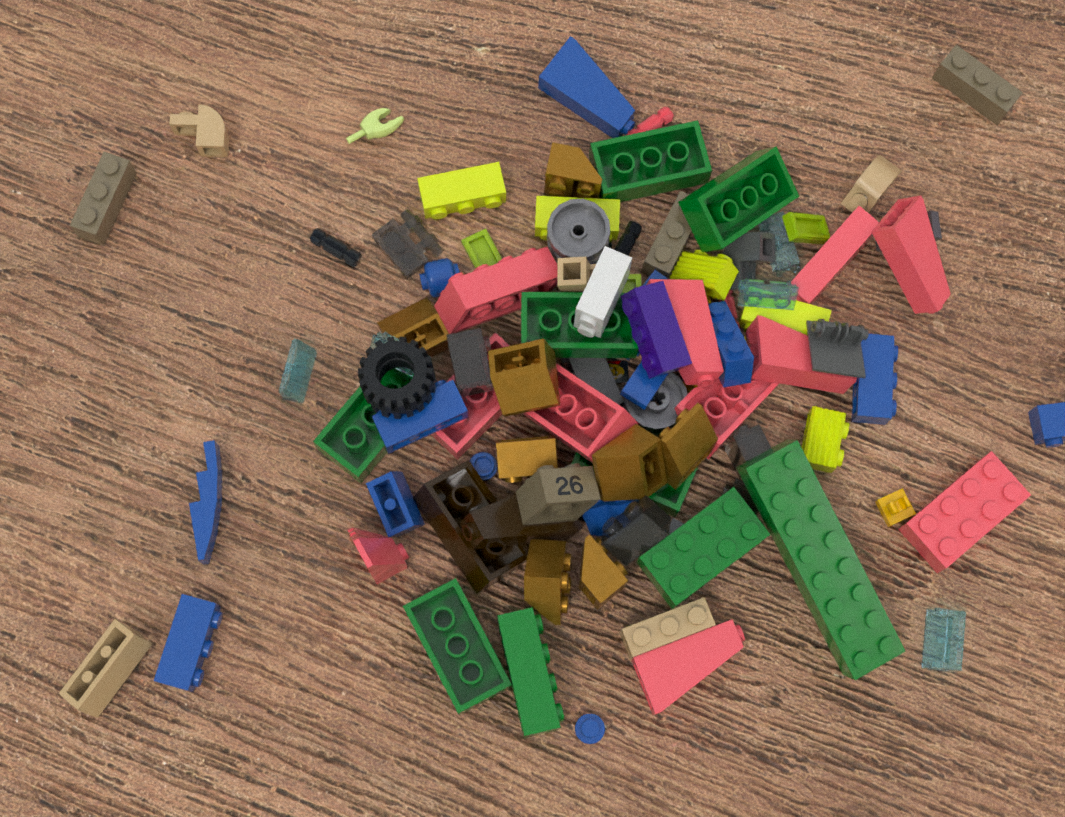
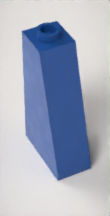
M570 36L540 74L538 89L611 138L621 137L623 134L626 136L636 123L633 121L635 109L580 44Z

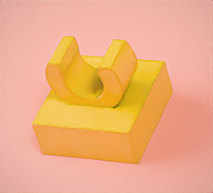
M903 488L875 501L887 527H891L916 514Z

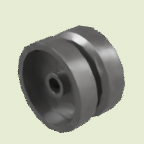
M570 199L559 204L551 213L547 224V245L557 263L558 258L587 257L590 264H597L604 247L609 245L610 222L605 211L595 202L585 199Z
M671 372L651 400L656 401L659 406L655 402H650L644 410L624 397L623 408L639 423L640 427L658 437L666 427L672 429L677 424L675 420L678 416L674 408L688 395L687 388L681 378Z

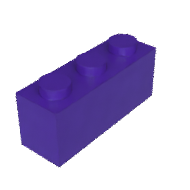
M664 281L633 288L620 296L623 311L627 315L632 328V337L637 343L642 357V366L646 370L649 379L678 371L692 364Z

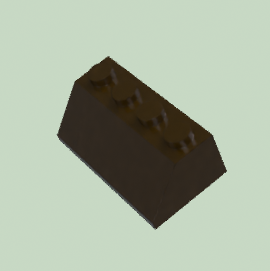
M469 460L424 483L413 497L476 594L499 582L527 561L529 548L526 544L473 549L470 542L464 538L460 522L469 513L497 502Z

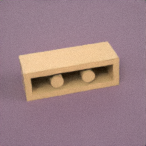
M703 597L621 629L619 634L631 660L633 657L706 630L716 624L706 599Z
M114 619L59 694L77 710L98 718L152 646V643L134 628Z

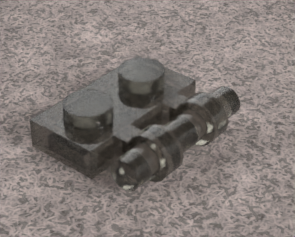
M409 209L401 214L402 219L405 221L403 225L400 226L393 218L372 234V239L406 279L419 271L428 262V258L423 254L424 252L430 250L435 257H438L444 251L438 244L439 240L434 234H430L422 225L423 221L419 216H414ZM414 232L421 241L415 244L408 234Z

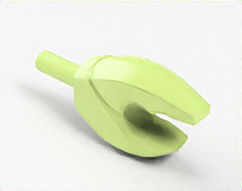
M387 108L374 110L361 121V130L350 135L346 140L350 144L363 136L368 140L386 137L403 123L404 117L399 116L382 124L379 121L388 116L391 110Z

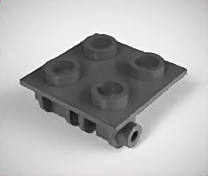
M824 319L806 321L812 371L866 378L861 341L868 338V329H865L863 325H851L849 327V324L845 322L841 324L838 321L828 322Z

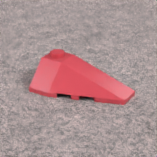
M718 378L709 387L693 388L674 409L677 416H679L685 408L690 411L697 403L703 406L718 437L714 449L707 457L709 460L780 383L751 379V383L723 388Z
M355 527L347 529L376 584L408 568L405 560L409 556L402 543L396 545L390 537Z

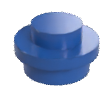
M479 452L470 459L471 464L483 481L493 478L496 474L497 461L490 453Z
M585 714L577 720L575 733L581 742L594 744L602 739L605 733V725L599 716Z

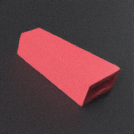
M921 195L898 199L872 230V234L914 313L933 314L942 309L943 304L951 293L925 203Z
M858 206L789 283L783 293L786 298L812 304L868 244L873 236L872 230L879 222L862 207Z
M650 279L646 285L664 281L692 364L678 370L685 384L697 385L702 388L713 385L724 370L703 280Z
M757 315L746 330L747 344L754 356L751 379L844 394L857 380V377L812 371L808 336L759 315Z
M733 619L631 659L653 716L670 706L744 647L742 642L745 641V636L739 624L735 625Z

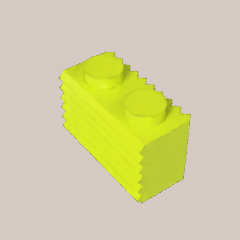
M695 250L694 253L683 251L682 256H679L677 265L674 266L670 279L703 280L706 296L724 301L739 271L733 265L732 259L724 254H717L714 257L701 250Z
M812 406L808 411L801 448L812 469L832 473L837 466L841 467L844 458V450L840 449L841 440L847 438L849 423L845 422L846 413L823 409L817 406Z

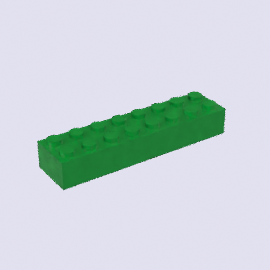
M785 440L736 467L842 674L857 680L904 653L905 649L798 440Z

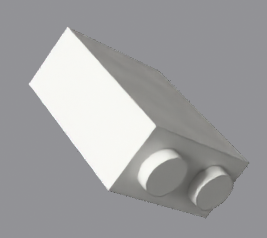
M604 247L575 310L574 327L578 328L577 331L591 338L594 336L601 338L629 277L632 257L609 247Z

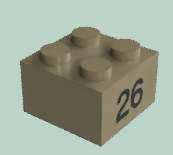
M578 463L567 465L564 468H554L553 465L542 466L536 470L535 474L526 479L525 483L516 491L523 525L576 521L601 500L593 466L581 467Z

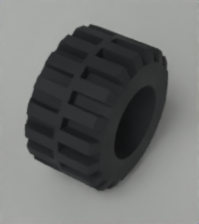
M388 337V342L382 343L379 340L375 342L376 348L374 350L369 347L365 351L367 358L362 357L359 362L361 368H358L359 384L367 403L371 404L375 412L381 410L382 416L389 418L390 413L394 415L395 419H401V414H407L409 418L414 416V410L417 409L420 413L425 409L424 402L429 404L432 400L431 393H435L436 389L433 364L425 348H419L418 342L412 340L408 343L406 337H400L399 341H395L394 337ZM404 367L414 372L412 380L402 388L390 389L381 384L385 373L393 368Z

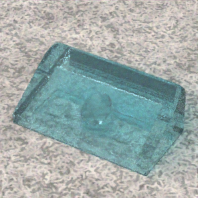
M295 338L291 343L279 393L283 400L303 403L317 352L311 346Z

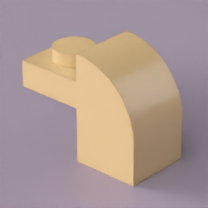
M199 104L198 115L186 111L179 114H170L169 125L174 135L196 136V147L201 157H228L229 135L222 117L216 110Z
M879 155L859 177L841 204L852 213L858 206L869 213L902 171Z
M587 257L558 258L557 286L561 292H584L596 264H590Z

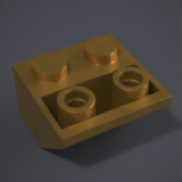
M552 142L545 173L544 194L556 197L599 199L602 178L579 147Z
M427 297L377 322L387 342L388 337H394L395 341H399L400 337H406L408 343L414 340L418 342L419 348L424 347L430 358L453 347L452 335H449L434 305Z
M545 339L488 351L490 378L504 417L560 406L555 351Z
M699 403L690 411L685 408L676 418L675 422L677 424L672 429L666 427L658 436L662 444L667 483L675 490L711 454L718 441V437L703 406Z
M637 424L592 454L596 482L602 501L646 499L667 484L661 439Z
M554 435L495 440L498 477L504 478L506 483L520 482L523 476H532L542 466L553 465L554 468H558Z
M589 534L582 546L578 588L598 610L624 589L628 582L625 577L628 573L619 561L616 560L613 563L606 553L609 550L598 537L594 540Z
M531 539L524 572V600L551 623L561 626L562 613L567 614L569 606V596L565 594H571L572 578L566 572L571 570V553H566V541Z

